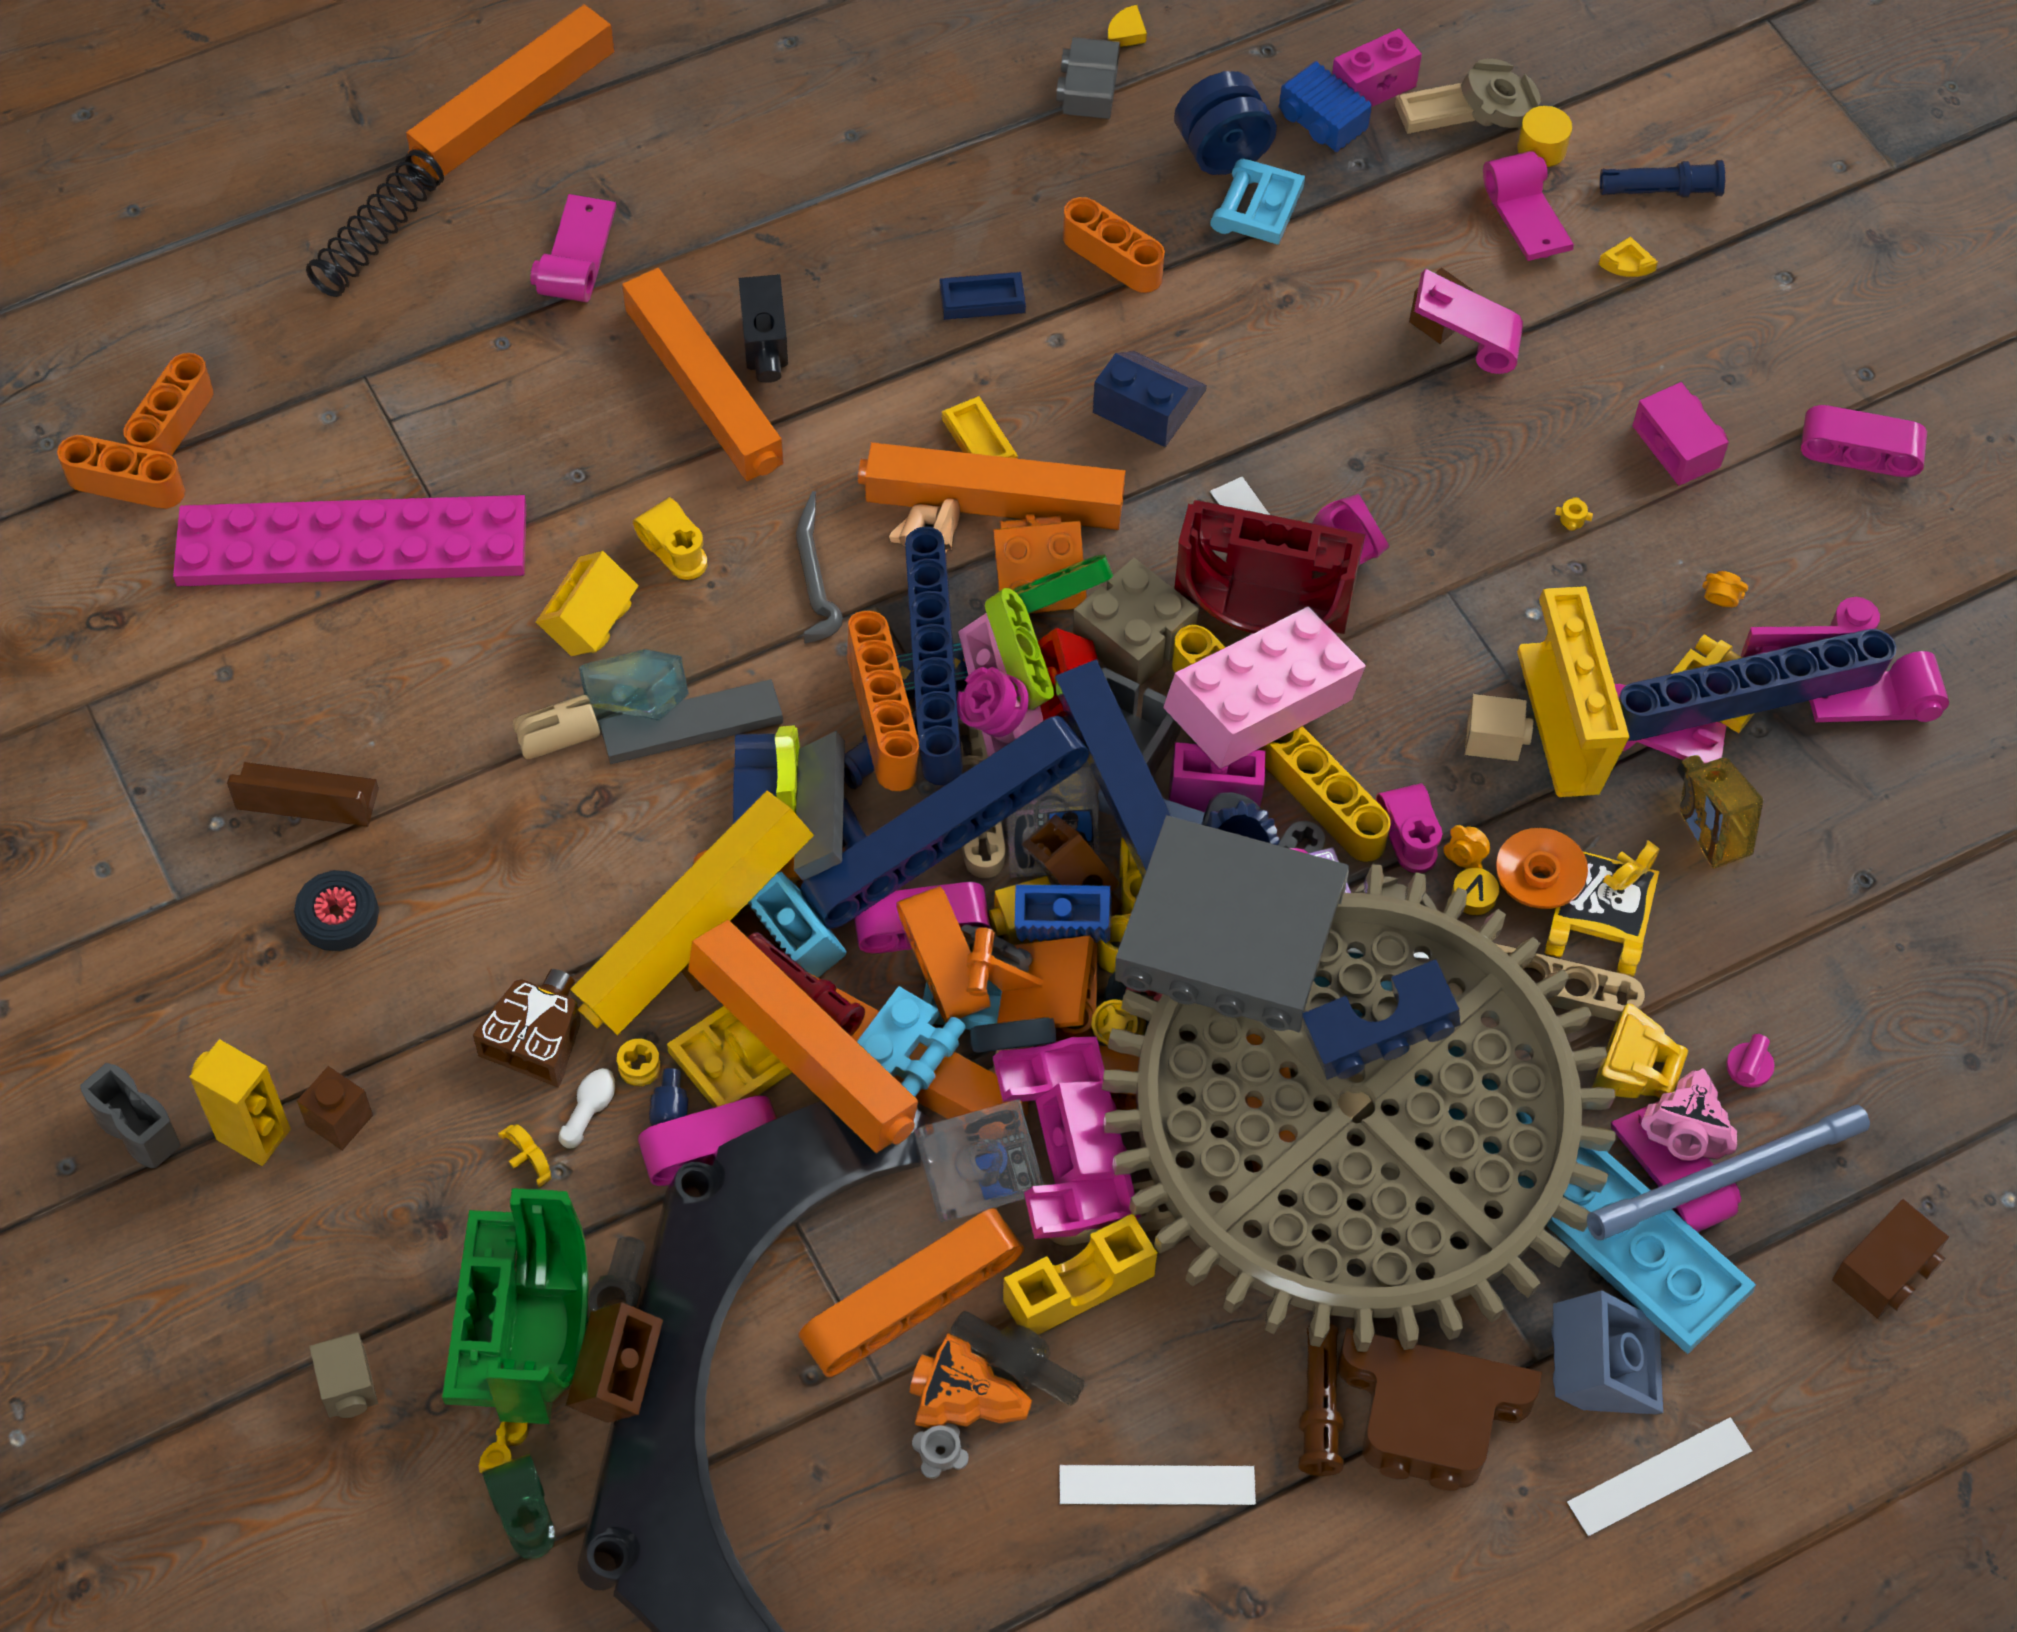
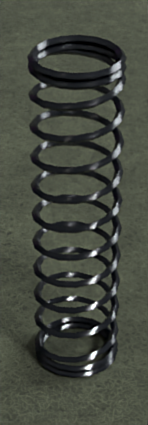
M413 149L409 151L405 157V162L397 164L395 173L387 175L386 183L378 185L376 194L368 196L366 200L367 205L358 207L357 216L349 217L347 226L339 228L337 237L329 239L327 243L328 248L319 250L317 254L318 259H313L306 265L307 276L316 288L333 297H339L344 293L345 288H348L350 285L345 274L351 277H358L359 269L356 264L368 266L369 259L366 253L370 255H378L379 253L375 242L382 245L388 244L389 239L386 232L391 234L398 233V226L395 221L406 223L408 216L405 211L417 212L416 201L424 202L427 200L425 190L435 191L437 186L443 183L444 174L438 162L421 150ZM411 156H418L429 163L436 171L439 179L435 181L425 169L413 164ZM405 165L410 176L399 173L400 167ZM396 176L401 188L389 184L390 178ZM399 176L413 182L421 190L424 197L421 199L413 195L401 182ZM422 183H424V184H426V185H428V186H433V188L426 187V186L423 185ZM386 186L391 198L379 194L381 188ZM390 187L406 195L413 203L414 209L407 208L398 201ZM377 197L382 209L370 205L371 199ZM380 198L393 203L403 213L404 220L392 215ZM367 208L373 220L360 216L361 210ZM371 209L377 210L386 216L394 225L395 230L392 231L383 226L373 215ZM358 219L363 231L350 227L352 220ZM361 219L374 225L383 234L385 241L375 238L365 228ZM348 229L350 237L355 243L341 238L342 231ZM351 230L358 232L368 239L374 246L375 252L363 247ZM338 240L344 253L331 249L332 242ZM342 241L356 248L363 255L366 262L362 263L355 259L343 246ZM328 251L335 265L322 260V253ZM332 252L345 258L354 267L356 273L353 274L344 269L337 262ZM312 266L320 268L325 276L339 287V291H335L323 284L315 276Z

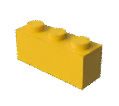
M219 1039L210 1051L203 1052L197 1058L189 1078L216 1140L263 1167L290 1132L289 1122L267 1066Z

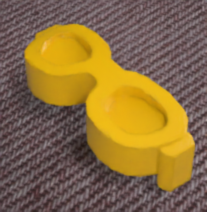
M1647 840L1646 846L1640 852L1636 861L1623 851L1620 852L1617 859L1624 865L1612 877L1606 875L1603 882L1613 890L1626 889L1652 867L1658 856L1659 848Z
M510 1125L498 1133L501 1139L507 1137L521 1151V1153L508 1161L513 1169L529 1159L539 1177L537 1179L538 1188L552 1179L544 1153L540 1147H537L532 1137L524 1128L519 1125Z
M501 1422L500 1427L496 1430L497 1441L489 1445L480 1457L478 1465L480 1473L487 1476L502 1474L510 1468L512 1455L508 1447L520 1445L525 1441L528 1435V1423Z

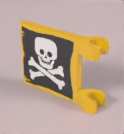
M1583 852L1588 864V876L1585 886L1574 900L1566 905L1555 908L1544 952L1547 955L1561 958L1570 930L1623 944L1617 966V973L1634 977L1641 958L1659 871L1649 869L1626 889L1613 890L1603 882L1606 875L1612 877L1624 864L1618 860Z

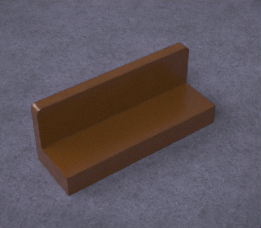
M244 762L240 775L230 774L227 781L237 810L367 827L369 826L379 790L376 779Z

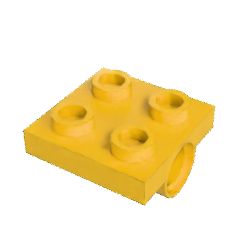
M725 1006L667 1043L668 1053L713 1108L758 1096L792 1073Z

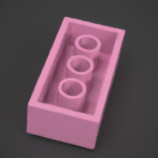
M1308 606L1176 672L1163 708L1221 769L1351 701L1366 665Z

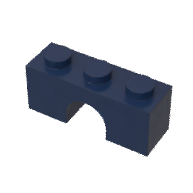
M1436 959L1391 977L1393 994L1398 1006L1395 1012L1385 1020L1370 1022L1360 1018L1353 1011L1347 996L1303 1013L1305 1032L1327 1080L1336 1076L1339 1079L1352 1077L1360 1073L1365 1068V1064L1379 1058H1383V1060L1396 1059L1407 1053L1411 1045L1426 1039L1429 1042L1442 1040L1450 1036L1455 1031V1027L1461 1025L1459 1007Z

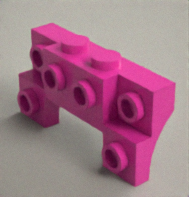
M1071 1037L1042 1046L1001 1050L994 1055L993 1061L1003 1102L1036 1101L1055 1181L1053 1185L1032 1186L1024 1192L1034 1239L1077 1236L1084 1230L1102 1229L1132 1214L1129 1205L1131 1197L1135 1195L1131 1175H1115L1112 1168L1114 1156L1127 1151L1122 1142L1120 1133H1104L1103 1121L1105 1113L1115 1111L1117 1108L1111 1093L1102 1090L1105 1069L1097 1037ZM1140 1215L1135 1216L1137 1220L1141 1218Z

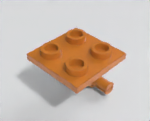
M1026 514L1025 519L1000 521V529H993L999 591L1004 588L1015 589L1083 561L1080 521L1061 522L1060 515L1035 518L1034 514ZM1086 590L1031 613L1075 609L1087 598Z
M976 929L974 949L967 957L966 966L970 969L966 992L973 996H985L988 980L998 987L1002 993L997 1023L1049 1017L1053 1018L1055 1028L1083 1025L1094 939L1091 936L1015 945L1017 949H1024L1030 952L1033 961L1029 965V972L1027 973L991 955L995 932L992 929Z

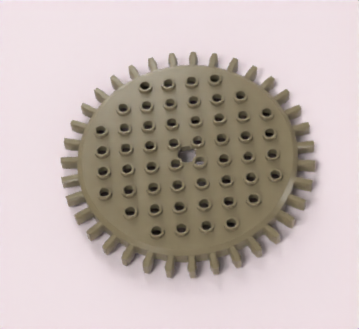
M1376 864L1371 865L1365 878V893H1344L1341 904L1337 906L1315 978L1325 977L1329 980L1330 985L1319 987L1313 981L1303 1013L1347 996L1352 1009L1359 1010L1363 1014L1362 1019L1370 1022L1387 1019L1395 1012L1398 1003L1393 991L1383 989L1381 982L1391 981V977L1424 964L1417 961L1414 957L1415 953L1423 952L1429 957V961L1437 960L1447 984L1456 983L1463 991L1460 995L1453 994L1460 1010L1461 1025L1455 1027V1031L1450 1036L1436 1042H1429L1426 1039L1413 1044L1407 1053L1393 1060L1379 1058L1365 1064V1068L1360 1072L1364 1079L1361 1082L1355 1083L1349 1080V1078L1339 1079L1338 1076L1327 1080L1305 1032L1303 1020L1300 1033L1288 1029L1277 1031L1268 1028L1260 1021L1242 1016L1237 1018L1227 1017L1220 1014L1216 1009L1196 1003L1190 1005L1181 1004L1165 994L1161 996L1159 1001H1156L1141 993L1127 989L1123 996L1121 1009L1131 1015L1149 1021V1025L1145 1035L1112 1028L1108 1048L1119 1053L1140 1057L1138 1071L1104 1070L1102 1090L1114 1093L1136 1094V1109L1115 1110L1105 1113L1103 1121L1104 1133L1119 1134L1139 1131L1142 1148L1123 1151L1115 1155L1112 1164L1114 1174H1130L1148 1168L1155 1183L1154 1186L1140 1190L1131 1197L1130 1211L1136 1216L1147 1213L1161 1204H1166L1176 1219L1174 1222L1163 1227L1157 1234L1154 1242L1156 1250L1159 1253L1174 1248L1179 1241L1189 1236L1203 1252L1192 1260L1185 1280L1191 1286H1194L1204 1280L1210 1270L1217 1264L1235 1276V1281L1227 1288L1223 1309L1229 1313H1233L1243 1304L1245 1295L1251 1287L1272 1297L1273 1302L1265 1314V1331L1275 1334L1284 1323L1289 1304L1313 1311V1318L1308 1332L1310 1345L1317 1347L1321 1346L1329 1332L1330 1315L1354 1318L1353 1339L1357 1352L1368 1351L1375 1333L1372 1318L1395 1317L1397 1336L1403 1349H1414L1419 1334V1327L1414 1314L1431 1309L1435 1310L1440 1327L1447 1338L1451 1340L1459 1337L1463 1325L1461 1315L1455 1307L1454 1301L1470 1294L1475 1299L1483 1315L1492 1323L1500 1318L1504 1307L1500 1297L1489 1283L1501 1274L1507 1276L1516 1289L1527 1298L1532 1296L1539 1287L1540 1281L1520 1258L1531 1247L1547 1261L1559 1268L1564 1263L1570 1250L1560 1240L1549 1234L1545 1227L1551 1218L1554 1217L1571 1228L1582 1232L1585 1231L1587 1215L1591 1212L1569 1201L1563 1195L1568 1184L1601 1193L1609 1174L1597 1168L1576 1162L1578 1149L1581 1147L1595 1151H1609L1615 1141L1616 1133L1604 1128L1581 1125L1582 1110L1609 1109L1615 1099L1614 1089L1603 1087L1580 1088L1578 1071L1594 1070L1601 1067L1607 1057L1605 1047H1589L1577 1051L1571 1050L1566 1034L1580 1031L1587 1026L1592 1014L1587 1006L1572 1009L1565 1014L1556 1016L1548 999L1557 996L1564 989L1569 979L1565 970L1549 974L1544 980L1535 984L1522 969L1532 962L1540 945V942L1534 936L1522 942L1510 955L1492 942L1501 932L1506 916L1505 913L1497 909L1486 918L1480 930L1476 931L1457 920L1465 909L1467 891L1458 887L1448 898L1444 912L1423 906L1420 902L1426 891V880L1424 874L1417 872L1407 885L1405 900L1383 896L1384 875L1382 865ZM1351 948L1359 949L1363 953V957L1358 959L1352 958L1347 951ZM1490 1017L1495 1020L1497 1026L1488 1028L1482 1024L1481 1018ZM1188 1030L1193 1032L1196 1038L1193 1041H1184L1179 1036V1033ZM1256 1034L1262 1038L1263 1043L1252 1045L1247 1041L1246 1037ZM1457 1046L1462 1049L1464 1055L1461 1057L1452 1056L1448 1051V1047ZM1525 1050L1529 1053L1531 1059L1522 1061L1517 1058L1515 1051ZM1218 1063L1224 1064L1229 1072L1219 1075L1213 1071L1212 1066ZM1284 1067L1291 1068L1295 1071L1296 1077L1291 1079L1284 1078L1279 1070ZM1424 1075L1430 1080L1431 1084L1425 1087L1420 1086L1416 1083L1414 1077ZM1484 1079H1491L1496 1082L1498 1089L1488 1090L1483 1086L1482 1081ZM1347 1091L1351 1093L1363 1092L1373 1101V1114L1366 1119H1362L1361 1123H1353V1119L1346 1116L1340 1107L1337 1106L1338 1099ZM1181 1093H1188L1193 1096L1195 1101L1187 1105L1182 1104L1177 1096ZM1249 1097H1256L1261 1101L1262 1106L1255 1109L1251 1108L1246 1104L1245 1100ZM1324 1101L1329 1105L1330 1110L1319 1112L1314 1108L1313 1103ZM1392 1105L1397 1110V1114L1395 1116H1387L1381 1111V1106ZM1453 1108L1459 1109L1464 1113L1465 1118L1455 1120L1449 1115V1110ZM1520 1112L1527 1113L1532 1118V1123H1521L1517 1119L1516 1114ZM1222 1127L1227 1131L1228 1135L1224 1138H1216L1212 1135L1211 1129ZM1284 1130L1290 1131L1295 1135L1296 1139L1293 1142H1284L1279 1137V1133ZM1356 1134L1362 1138L1364 1144L1353 1146L1348 1142L1347 1136ZM1424 1138L1430 1142L1431 1148L1429 1150H1421L1416 1146L1415 1140ZM1492 1142L1497 1145L1499 1152L1497 1154H1490L1485 1151L1483 1144ZM1188 1157L1193 1162V1166L1187 1169L1181 1168L1177 1165L1176 1159ZM1250 1160L1256 1161L1260 1164L1261 1170L1255 1173L1249 1172L1245 1168L1244 1163ZM1317 1164L1324 1165L1328 1168L1329 1175L1318 1176L1314 1173L1312 1167ZM1391 1168L1396 1171L1398 1178L1391 1181L1387 1180L1382 1176L1381 1170ZM1453 1172L1461 1173L1465 1177L1466 1182L1455 1184L1451 1181L1449 1174ZM1518 1177H1529L1533 1181L1534 1186L1532 1188L1522 1187L1518 1183ZM1213 1191H1221L1225 1194L1227 1200L1223 1203H1215L1211 1200L1209 1194ZM1289 1195L1294 1199L1295 1205L1284 1207L1279 1203L1278 1197ZM1349 1199H1358L1362 1202L1364 1208L1360 1211L1351 1210L1347 1205V1201ZM1421 1202L1426 1203L1431 1207L1432 1213L1429 1215L1420 1214L1416 1210L1415 1205ZM1488 1206L1495 1207L1500 1212V1217L1497 1219L1489 1218L1485 1214L1484 1208ZM1253 1225L1259 1229L1260 1236L1250 1238L1245 1235L1243 1228ZM1316 1229H1322L1328 1233L1329 1240L1325 1242L1317 1241L1314 1239L1312 1232ZM1385 1233L1393 1234L1397 1238L1398 1244L1394 1246L1386 1245L1382 1241L1381 1235ZM1453 1237L1462 1238L1466 1242L1467 1248L1463 1250L1455 1249L1451 1245L1450 1239ZM1281 1260H1288L1294 1265L1295 1270H1286L1279 1267L1277 1263ZM1350 1264H1357L1363 1269L1364 1274L1360 1277L1351 1276L1346 1267ZM1419 1268L1428 1269L1432 1273L1433 1279L1426 1281L1419 1279L1416 1275V1270Z

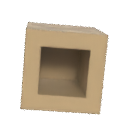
M1473 694L1467 717L1465 755L1518 761L1522 744L1530 745L1532 738L1533 719L1526 718L1527 700Z

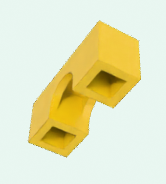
M1132 1213L1090 1234V1241L1087 1247L1072 1259L1058 1265H1052L1048 1256L1004 1277L1003 1301L1024 1338L1028 1341L1154 1277L1157 1252Z

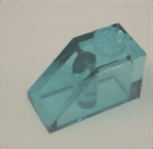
M643 649L585 663L579 667L584 695L589 697L590 704L594 708L659 721L689 694L682 658L678 655Z

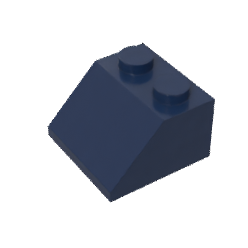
M1136 351L1115 353L1094 382L1093 413L1166 448L1205 393L1207 385Z

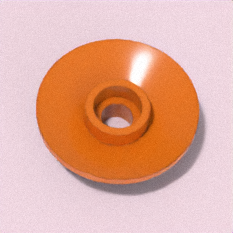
M1530 828L1512 835L1505 841L1497 856L1496 873L1502 888L1517 902L1533 908L1552 909L1568 904L1581 893L1588 876V864L1582 849L1567 835L1547 828ZM1534 873H1542V874H1544L1547 878H1544V879L1538 878V877H1535L1533 874H1534Z

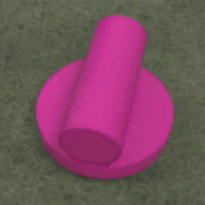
M1753 1034L1749 1043L1739 1044L1730 1051L1726 1061V1068L1730 1077L1739 1085L1756 1088L1763 1086L1770 1080L1775 1065L1773 1057L1767 1050L1770 1040L1766 1036Z

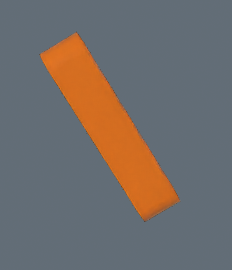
M860 611L853 614L848 620L847 660L876 778L885 789L891 791L908 790L917 781L919 740L888 622L883 615L874 611Z
M996 1209L985 1210L811 1319L800 1330L798 1337L825 1376H836L1012 1265L1022 1255L1025 1248Z

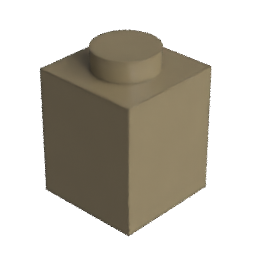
M359 1332L309 1346L321 1399L329 1418L335 1416L341 1418L354 1417L364 1413L367 1407L378 1404L366 1350Z

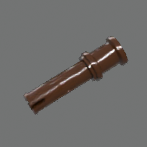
M1331 1323L1329 1332L1320 1347L1310 1345L1309 1326L1307 1328V1410L1302 1413L1299 1419V1428L1304 1432V1454L1299 1457L1298 1468L1302 1472L1314 1476L1338 1474L1343 1471L1344 1463L1342 1457L1339 1456V1433L1343 1431L1344 1420L1341 1414L1336 1411L1337 1335L1339 1329Z

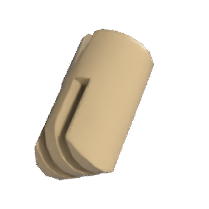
M587 695L518 716L512 722L525 759H533L600 736L598 722Z

